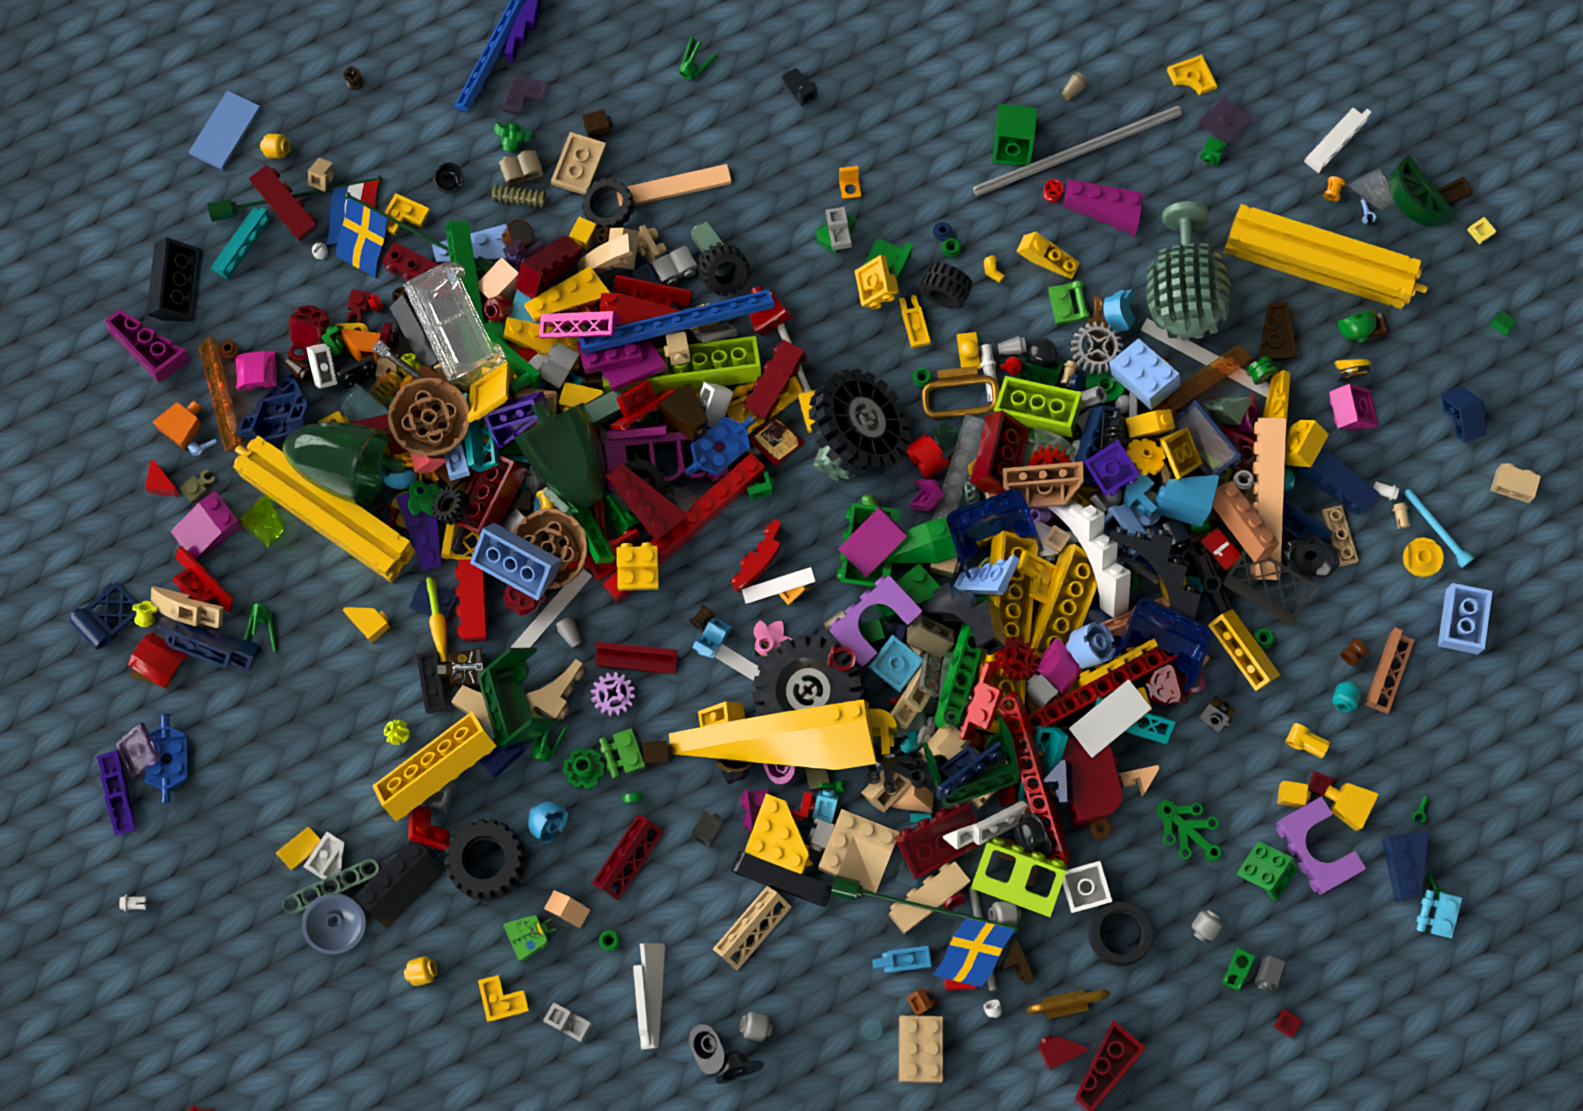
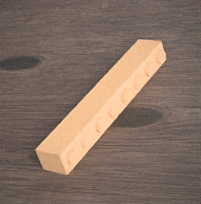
M1258 418V422H1255L1254 432L1257 434V442L1254 443V454H1257V459L1253 463V474H1256V482L1252 485V493L1255 494V502L1252 503V507L1276 537L1279 544L1270 557L1256 563L1254 561L1253 563L1251 562L1249 572L1254 579L1280 580L1286 419Z

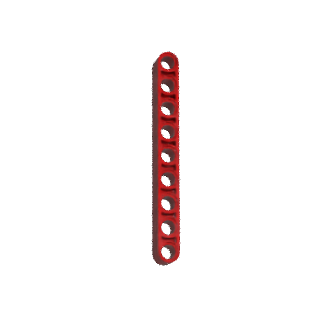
M1166 642L1031 713L1028 716L1029 723L1034 721L1037 726L1052 727L1094 705L1098 697L1105 699L1127 680H1130L1133 684L1152 674L1154 670L1167 666L1178 656V646L1173 642ZM1164 650L1168 651L1171 657L1167 656ZM1148 659L1152 660L1154 662V665H1151L1148 662ZM1131 668L1136 669L1138 674L1133 673ZM1114 676L1120 678L1121 683L1117 682ZM1098 685L1102 686L1105 692L1100 691ZM1081 694L1086 695L1087 698H1088V701L1084 700V699L1081 697ZM1064 703H1068L1071 706V710L1067 709ZM1047 712H1051L1055 718H1050ZM1030 724L1033 736H1035L1037 728Z
M1011 691L1000 700L999 708L1003 720L1012 734L1020 776L1032 813L1042 820L1048 836L1055 838L1057 844L1051 843L1052 854L1047 859L1053 860L1055 857H1060L1065 863L1064 865H1067L1070 860V854L1049 785L1043 782L1046 775L1020 694ZM1007 699L1013 700L1015 707L1009 706ZM1013 719H1018L1021 726L1014 725ZM1019 739H1024L1027 746H1022L1019 743ZM1025 758L1030 759L1033 762V766L1027 765ZM1031 778L1037 779L1039 785H1034L1031 782ZM1037 798H1042L1045 805L1039 804ZM1043 817L1048 818L1051 824H1046L1043 821Z

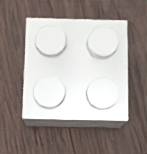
M1100 861L1066 871L1062 884L1071 913L1112 902Z

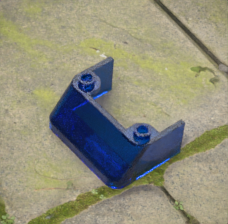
M1011 489L954 510L946 518L960 562L968 579L971 578L966 561L977 555L978 546L976 542L999 534L1002 531L1014 528L1016 535L1020 538L1034 536L1040 552L1044 551L1023 493L1018 489Z
M1141 598L1136 603L1120 634L1112 657L1117 658L1124 646L1136 647L1141 639L1146 642L1155 639L1158 644L1157 647L1177 656L1176 667L1179 671L1188 675L1183 691L1187 692L1200 675L1212 639V632L1206 625L1151 599Z

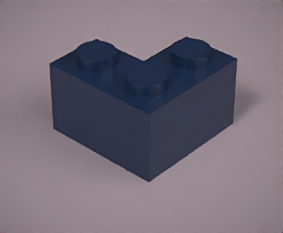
M1463 386L1441 394L1443 411L1453 418L1455 435L1467 443L1487 435V421L1484 417L1485 405L1482 399L1476 397Z

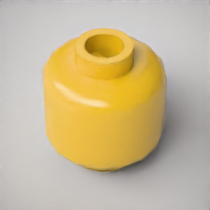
M267 134L260 143L261 151L269 159L285 158L291 148L290 141L283 134Z
M427 956L410 960L404 970L406 980L410 981L414 986L431 983L437 975L436 963Z

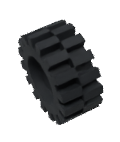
M445 486V489H440L441 493L437 492L435 494L437 498L432 499L435 502L431 504V508L434 509L432 514H434L435 518L446 524H458V520L462 521L464 519L463 515L467 516L468 513L465 511L470 508L467 505L470 503V500L467 499L468 495L454 486ZM454 500L452 508L447 511L449 503Z

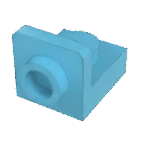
M829 789L819 790L812 819L817 818L832 824L839 795Z

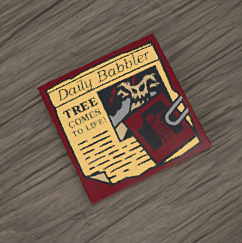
M777 416L749 439L776 466L780 465L804 445V441Z

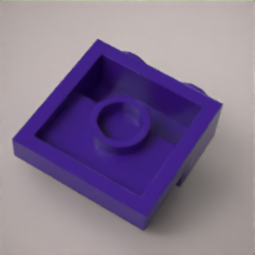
M1119 440L1084 461L1105 496L1108 494L1113 496L1121 491L1120 487L1127 483L1129 486L1139 480L1137 476L1140 475V472Z

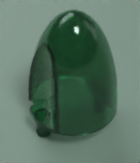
M546 398L550 407L548 412L542 400L537 402V405L536 403L531 405L530 407L533 409L539 423L538 426L514 437L519 449L537 475L557 495L578 507L587 508L594 506L600 501L604 492L606 479L605 463L598 434L584 402L559 415L553 410L548 398Z
M342 422L313 423L294 429L285 437L283 442V452L287 462L301 477L320 490L358 506H365L374 499L381 488L388 468L403 473L406 468L404 466L406 465V460L391 457L387 433L368 426Z

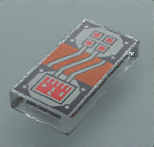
M929 653L923 655L919 690L935 698L940 694L943 661Z

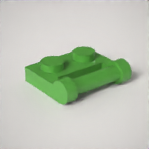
M1082 281L1048 288L1056 325L1080 322L1091 318L1085 304ZM1075 291L1080 312L1078 314H1074L1070 292Z

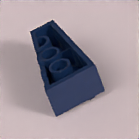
M1102 405L1090 409L1074 462L1083 461L1084 463L1085 460L1100 452L1103 412L1113 414V412H1120V408ZM1084 463V483L1081 486L1100 489Z
M1323 446L1311 467L1291 466L1294 472L1358 515L1367 512L1380 494Z

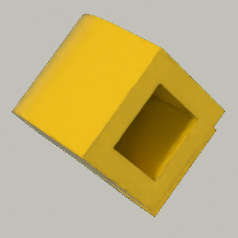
M869 709L873 736H881L882 755L890 754V747H894L893 735H897L896 721L885 710Z

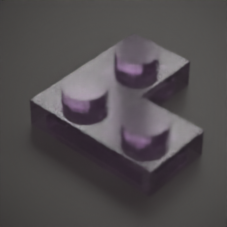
M511 75L502 105V112L521 115L525 99L544 103L548 82Z
M517 238L502 250L511 267L519 273L521 262L545 248V245L539 239L528 249H525L522 242Z

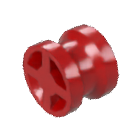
M1050 179L1046 182L1043 191V197L1046 201L1055 203L1061 199L1064 189L1062 182L1057 179Z

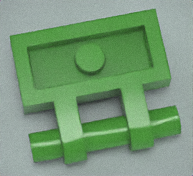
M632 728L613 734L615 743L609 744L607 737L599 739L600 751L605 756L607 762L605 766L607 771H610L612 778L620 776L618 768L624 767L626 774L645 768ZM618 750L621 760L615 761L612 752Z

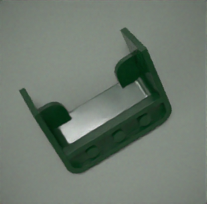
M508 648L481 671L479 675V685L495 740L499 746H510L539 737L559 722L558 718L543 719L541 716L532 717L522 682L529 674L526 660L537 652L536 648Z
M1001 715L997 716L1000 732L990 736L986 742L987 749H989L999 741L1002 744L1001 756L995 762L991 761L982 772L972 775L966 784H960L956 787L950 796H944L941 801L945 806H955L1011 786L1020 779V770L1012 734ZM924 742L922 744L928 768L937 789L939 785L946 781L939 774L938 768L947 762L948 759L942 754L933 756L927 742Z

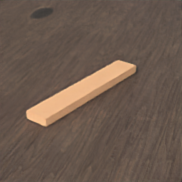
M724 164L627 186V188L634 197L635 205L728 185L731 184L728 166ZM616 191L619 206L621 208L623 202L622 195Z

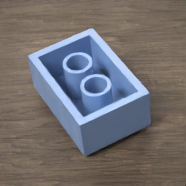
M1139 338L1109 362L1111 375L1150 410H1153L1181 386L1179 373Z
M1452 583L1446 589L1438 647L1477 655L1485 649L1493 591Z

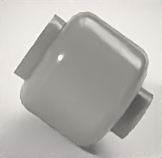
M1007 901L995 902L992 908L989 909V920L1016 926L1018 919H1021L1020 908L1016 904Z
M1209 909L1207 912L1200 911L1192 923V928L1196 931L1194 936L1203 942L1206 939L1210 941L1215 940L1223 928L1222 918Z
M749 1012L741 1019L740 1032H742L745 1039L762 1042L766 1036L771 1035L772 1024L769 1023L768 1016Z

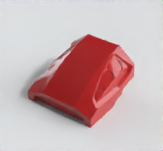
M151 631L142 639L132 653L128 666L166 689L172 675L189 655L168 647L164 639Z

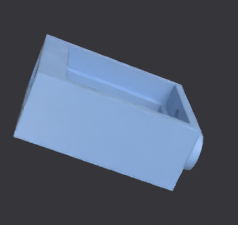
M1126 503L1117 506V504L1113 505L1107 510L1108 514L1104 518V534L1108 537L1110 532L1108 524L1114 518L1122 528L1128 529L1127 532L1135 534L1136 531L1147 534ZM1118 543L1117 549L1132 561L1140 555L1131 548L1125 550L1121 543ZM1117 555L1118 564L1121 566L1129 564V562Z

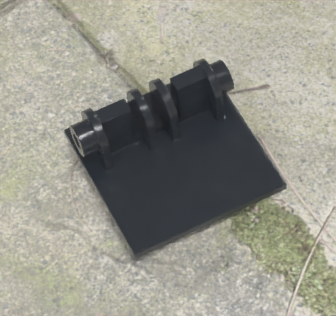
M1103 412L1100 451L1117 440L1120 441L1126 451L1128 444L1135 439L1129 438L1125 421L1126 417L1121 416V412H1113V414Z

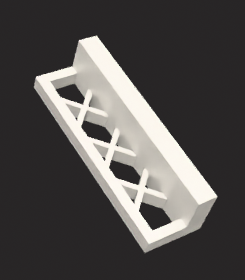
M1352 108L1306 157L1304 162L1320 173L1367 122L1371 111L1366 109L1361 114L1355 108Z

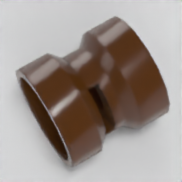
M1353 638L1349 643V647L1341 651L1340 656L1346 663L1355 667L1360 662V658L1364 657L1369 650L1363 642Z

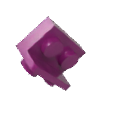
M768 789L749 792L748 790H743L744 796H740L741 808H746L747 816H743L744 829L748 828L749 834L752 833L765 795H769Z

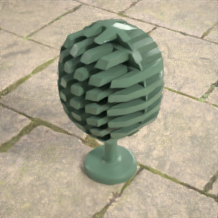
M1184 201L1174 203L1163 211V224L1170 230L1180 232L1181 244L1173 245L1172 252L1169 254L1167 248L1159 250V262L1155 265L1153 260L1147 269L1148 308L1155 325L1162 330L1166 329L1169 338L1177 339L1179 335L1182 340H1190L1191 337L1196 339L1204 338L1205 331L1207 330L1210 331V335L1217 333L1220 319L1223 318V322H1225L1230 314L1231 283L1224 259L1216 252L1211 254L1209 244L1200 243L1199 248L1195 242H1192V231L1202 228L1209 220L1208 209L1197 202Z

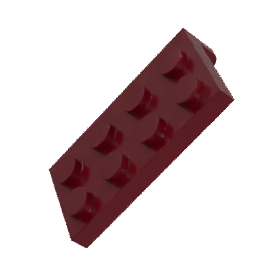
M971 801L957 804L948 810L946 808L941 809L935 813V817L931 819L924 818L917 822L918 826L912 829L907 827L899 832L900 835L894 837L913 879H918L980 846L973 841L956 849L943 838L944 835L978 823L971 808L973 806Z

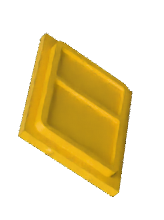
M508 361L470 385L468 421L470 423L474 420H479L507 401L510 366Z

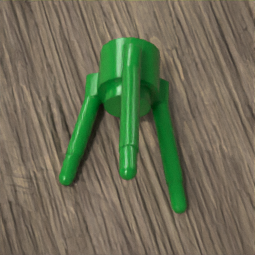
M693 37L690 38L682 64L679 67V74L688 80H691L693 77L697 78L700 72L717 57L716 53L713 54L697 69V64L693 60L701 45L700 41L694 48L689 60H687L694 41Z
M254 604L252 612H250L244 640L248 641L251 629L252 635H256L258 623L262 624L267 620L273 652L276 653L277 647L272 623V612H268L269 607L267 605Z
M568 725L564 726L551 750V746L546 744L549 730L543 734L541 743L538 744V737L534 738L533 759L549 762V758H554L555 751L562 741Z

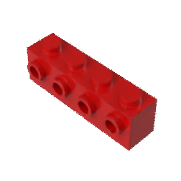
M471 559L458 560V567H455L456 579H459V586H456V597L460 598V605L457 606V617L461 618V625L457 626L458 637H461L464 643L488 641L485 571L470 563Z

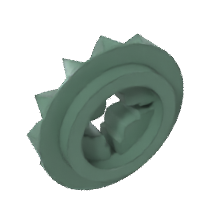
M968 476L965 482V497L968 504L973 508L980 504L981 490L970 483L971 476Z

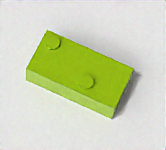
M1005 376L994 413L1003 410L1027 428L1073 437L1083 405L1082 392Z

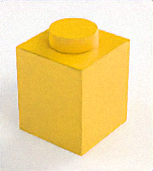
M578 217L569 234V238L588 251L598 232L596 223Z
M1283 780L1279 784L1277 804L1297 808L1304 807L1310 801L1311 793L1308 791V784Z

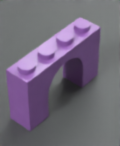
M883 575L875 582L877 587L874 590L870 591L868 589L860 596L862 599L857 605L853 603L845 610L846 616L842 619L838 617L830 624L832 627L829 630L831 634L844 647L852 649L856 656V661L862 667L878 653L862 636L859 629V619L866 608L874 604L887 605L907 625L923 612L890 576L885 577Z
M1322 796L1276 823L1278 834L1281 838H1285L1290 854L1296 856L1299 861V869L1303 874H1307L1310 879V887L1319 895L1366 869L1356 851L1332 863L1320 862L1314 859L1308 852L1306 835L1309 829L1333 815Z

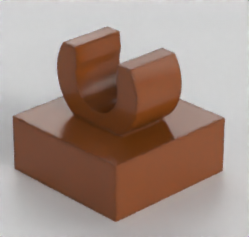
M921 988L907 997L916 1016L932 1008V1005L935 1003V999L930 1001L926 995L930 992L929 989L924 990Z

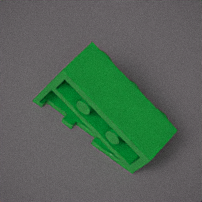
M917 564L896 582L918 607L934 598L933 591L940 588L938 583L920 564ZM873 605V608L886 622L899 617L887 605Z

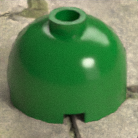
M1370 309L1336 321V324L1345 339L1357 340L1360 343L1369 339L1368 335L1372 334L1376 329L1377 320L1374 310Z

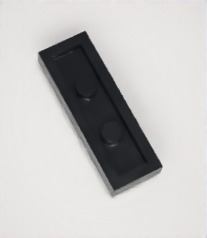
M435 650L416 654L426 714L446 711L442 677H437V665H439L438 652Z

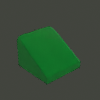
M1500 310L1490 323V326L1506 336L1517 320Z

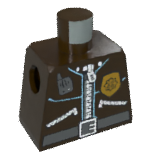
M482 648L449 654L448 664L437 665V677L449 676L451 687L461 688L464 685L470 689L481 690L479 675L483 671Z

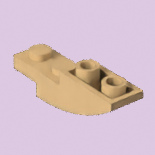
M155 586L151 588V604L157 606V611L161 614L192 626L199 624L215 628L222 626L223 607L190 599V595Z
M925 653L923 656L924 662L905 685L907 687L890 713L894 717L896 724L902 729H907L917 712H922L933 692L925 687L928 653Z

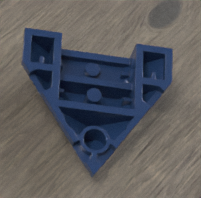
M290 370L285 374L286 379L277 384V386H274L255 405L257 409L251 415L246 414L242 418L236 433L238 436L252 440L259 435L270 444L294 440L299 437L309 405Z

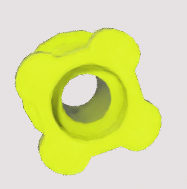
M143 601L140 604L133 605V610L137 611V616L135 617L136 624L140 627H149L154 624L155 617L153 613L157 612V606H153L150 601Z

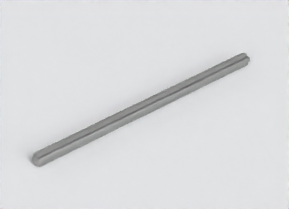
M1179 106L1170 108L974 186V194L976 196L982 195L1181 116L1182 111Z

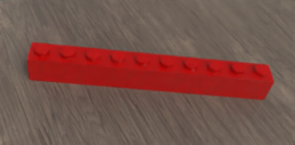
M752 453L685 510L684 513L688 516L658 540L652 539L649 542L658 548V568L743 494L747 487H750L751 484L763 476L765 466ZM617 571L603 583L604 589L617 603L633 591H618Z

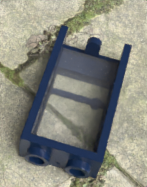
M1197 399L1192 402L1191 406L1178 414L1179 416L1174 419L1175 429L1170 432L1173 433L1188 427L1203 463L1199 468L1206 476L1217 475L1221 479L1227 474L1225 470L1228 467L1232 466L1234 468L1243 461L1241 457L1244 453L1202 404V401Z

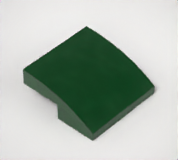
M1029 354L1025 355L1022 361L1023 369L1017 375V378L1056 387L1064 362L1055 360L1054 363L1048 366H1039L1030 361Z

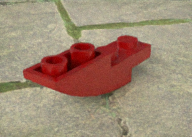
M774 519L772 524L768 523L764 531L766 537L763 542L760 541L755 551L757 554L750 551L748 556L744 555L740 563L741 571L739 574L735 573L731 583L733 584L734 592L738 593L755 582L775 559L780 550V542L775 541L781 530L780 521Z

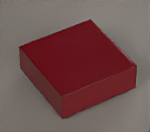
M1313 771L1308 784V791L1326 798L1324 794L1327 788L1332 785L1334 778Z
M1283 1009L1273 1028L1292 1039L1303 1020Z

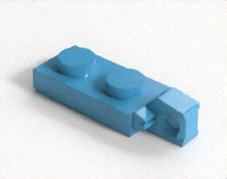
M929 946L887 951V953H882L883 958L873 959L872 961L873 969L884 968L885 972L890 973L932 967Z

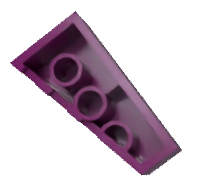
M1068 179L1062 206L1084 216H1091L1098 222H1105L1112 225V228L1121 229L1128 232V235L1135 237L1144 193Z
M121 309L104 321L109 333L158 384L189 361L187 351L184 348L178 347L168 338L160 336L155 330L144 326L140 321Z

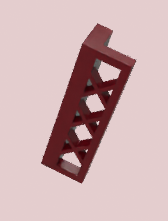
M596 642L595 667L676 675L677 650Z
M637 815L592 884L619 901L664 831L649 819ZM650 828L656 831L652 839L647 840V832ZM642 846V854L639 857H635V850L637 847ZM631 863L630 872L624 875L623 868L626 864ZM619 881L620 887L616 893L610 890L614 882Z

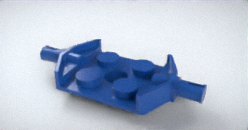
M750 415L744 422L739 423L724 416L702 438H698L690 445L694 462L684 470L687 476L691 477L697 470L705 471L714 476L718 475L750 448L747 429L756 420L753 419L749 422L753 418ZM716 442L724 444L725 449L723 452L715 451L714 444Z
M165 713L160 714V728L144 736V740H146V779H144V782L161 789L163 804L171 803L170 791H173L172 789L188 780L187 735L173 729L169 725L170 714ZM172 755V762L164 765L162 762L164 756Z

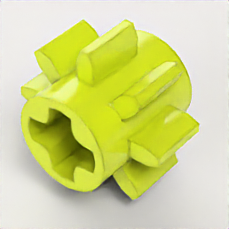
M409 353L401 356V359L414 369L418 370L421 367L415 354ZM398 367V372H402L404 377L410 376L408 373H406L404 370Z
M396 719L393 722L390 721L384 729V735L388 737L387 742L393 745H400V742H406L410 734V730L405 728L407 723Z

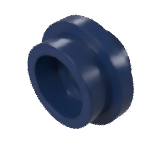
M937 223L933 228V235L937 240L945 241L951 237L952 228L948 223ZM940 229H945L946 232H945V233H941L939 230H940Z

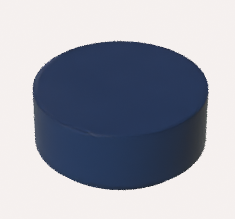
M1074 374L1070 379V389L1073 391H1086L1085 375Z

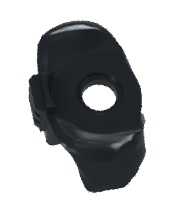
M1306 533L1295 540L1282 541V564L1288 572L1299 574L1300 579L1312 581L1314 576L1327 578L1335 572L1340 564V550L1326 543L1314 533ZM1307 551H1314V552H1316V556L1313 555L1311 552H1307Z

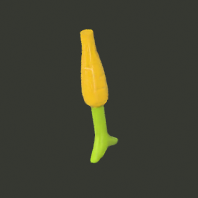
M428 577L426 582L432 610L429 620L430 628L439 654L440 663L447 662L446 620L444 615L440 613L437 582Z

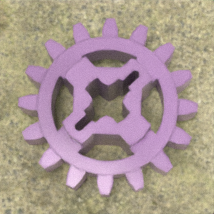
M617 672L614 673L613 677L606 673L607 678L605 679L600 676V683L594 682L596 689L591 690V694L596 695L591 698L592 702H598L595 705L596 710L602 708L601 714H605L607 711L609 717H612L614 712H616L617 716H620L621 710L627 713L626 706L632 707L633 704L630 700L635 699V695L631 694L635 689L634 687H629L631 680L625 682V675L623 674L619 678ZM623 686L627 691L626 697L621 693ZM616 691L617 697L612 696V698H610L609 693H614ZM600 692L605 696L603 703L600 700ZM615 704H621L617 707H612Z

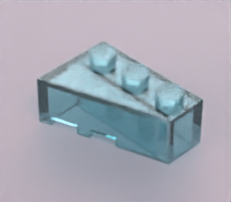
M357 383L340 400L338 405L356 421L385 415L389 412Z

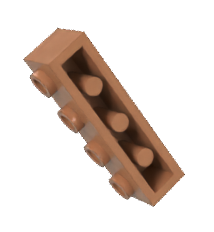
M1233 481L1217 487L1212 507L1255 563L1270 557L1279 542L1253 509L1252 505L1246 500Z

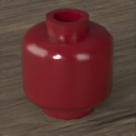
M498 295L490 297L485 302L484 311L490 321L500 322L506 320L512 314L513 304L507 296Z

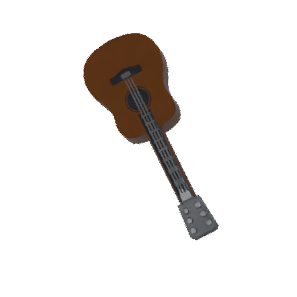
M378 340L372 348L374 352L384 358H388L412 376L410 382L421 378H438L452 386L454 385L459 390V385L453 378L444 374H438L426 365L421 366L418 370L414 369L391 352V349L381 340ZM435 404L432 409L440 411L441 407Z

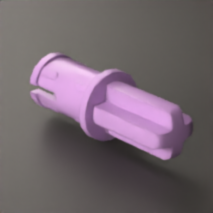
M1047 507L1032 509L1029 512V518L1032 521L1034 520V522L1046 523L1058 517Z

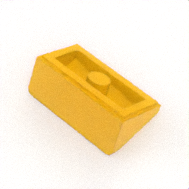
M308 826L277 851L276 854L292 871L313 853L321 839Z

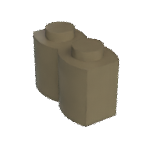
M524 150L518 156H506L499 161L507 186L514 187L543 176V170L535 150Z

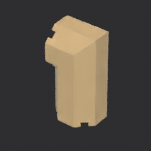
M952 726L944 730L939 729L927 741V744L933 756L942 754L949 760L967 747L971 741L960 739L961 732ZM974 746L972 747L974 751L980 753ZM922 747L918 752L927 763L924 748ZM997 791L969 801L979 810Z

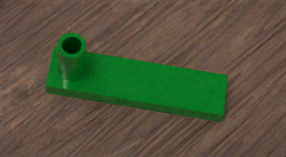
M487 328L480 331V345L500 362L505 363L508 361L510 364L509 368L514 370L515 374L519 376L509 384L508 392L512 396L528 385L534 390L540 386L541 373Z
M565 496L562 500L566 506L564 512L573 516L583 527L588 549L596 564L612 563L616 557L583 496Z

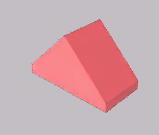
M411 453L414 473H432L445 464L447 460L443 455L422 457Z

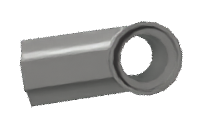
M1097 386L1087 391H1078L1082 392L1083 399L1079 415L1105 402L1107 394L1103 387Z

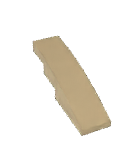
M624 234L586 254L578 261V273L589 266L597 275L612 270V265L623 262V257L634 254L632 235Z

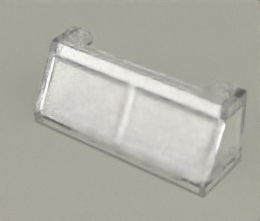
M446 261L407 281L403 286L448 382L470 386L507 360L503 348L499 344L490 341L461 281L465 278L464 267L459 263Z

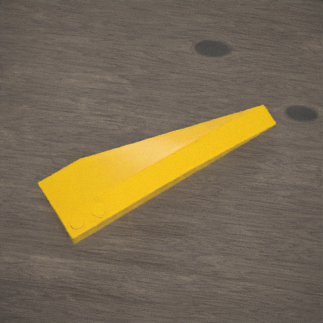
M864 699L747 718L669 734L673 755L829 770H841L876 764L869 704Z

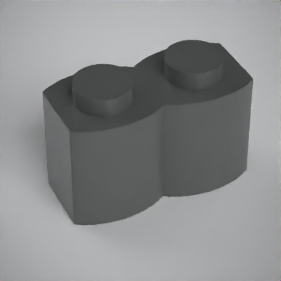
M1272 956L1263 958L1254 984L1258 985L1257 989L1269 993L1270 990L1273 991L1275 988H1279L1287 963Z

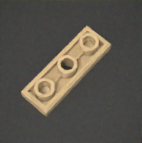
M1342 505L1323 509L1321 512L1325 525L1333 532L1330 536L1331 545L1340 550V564L1338 567L1358 563V556Z

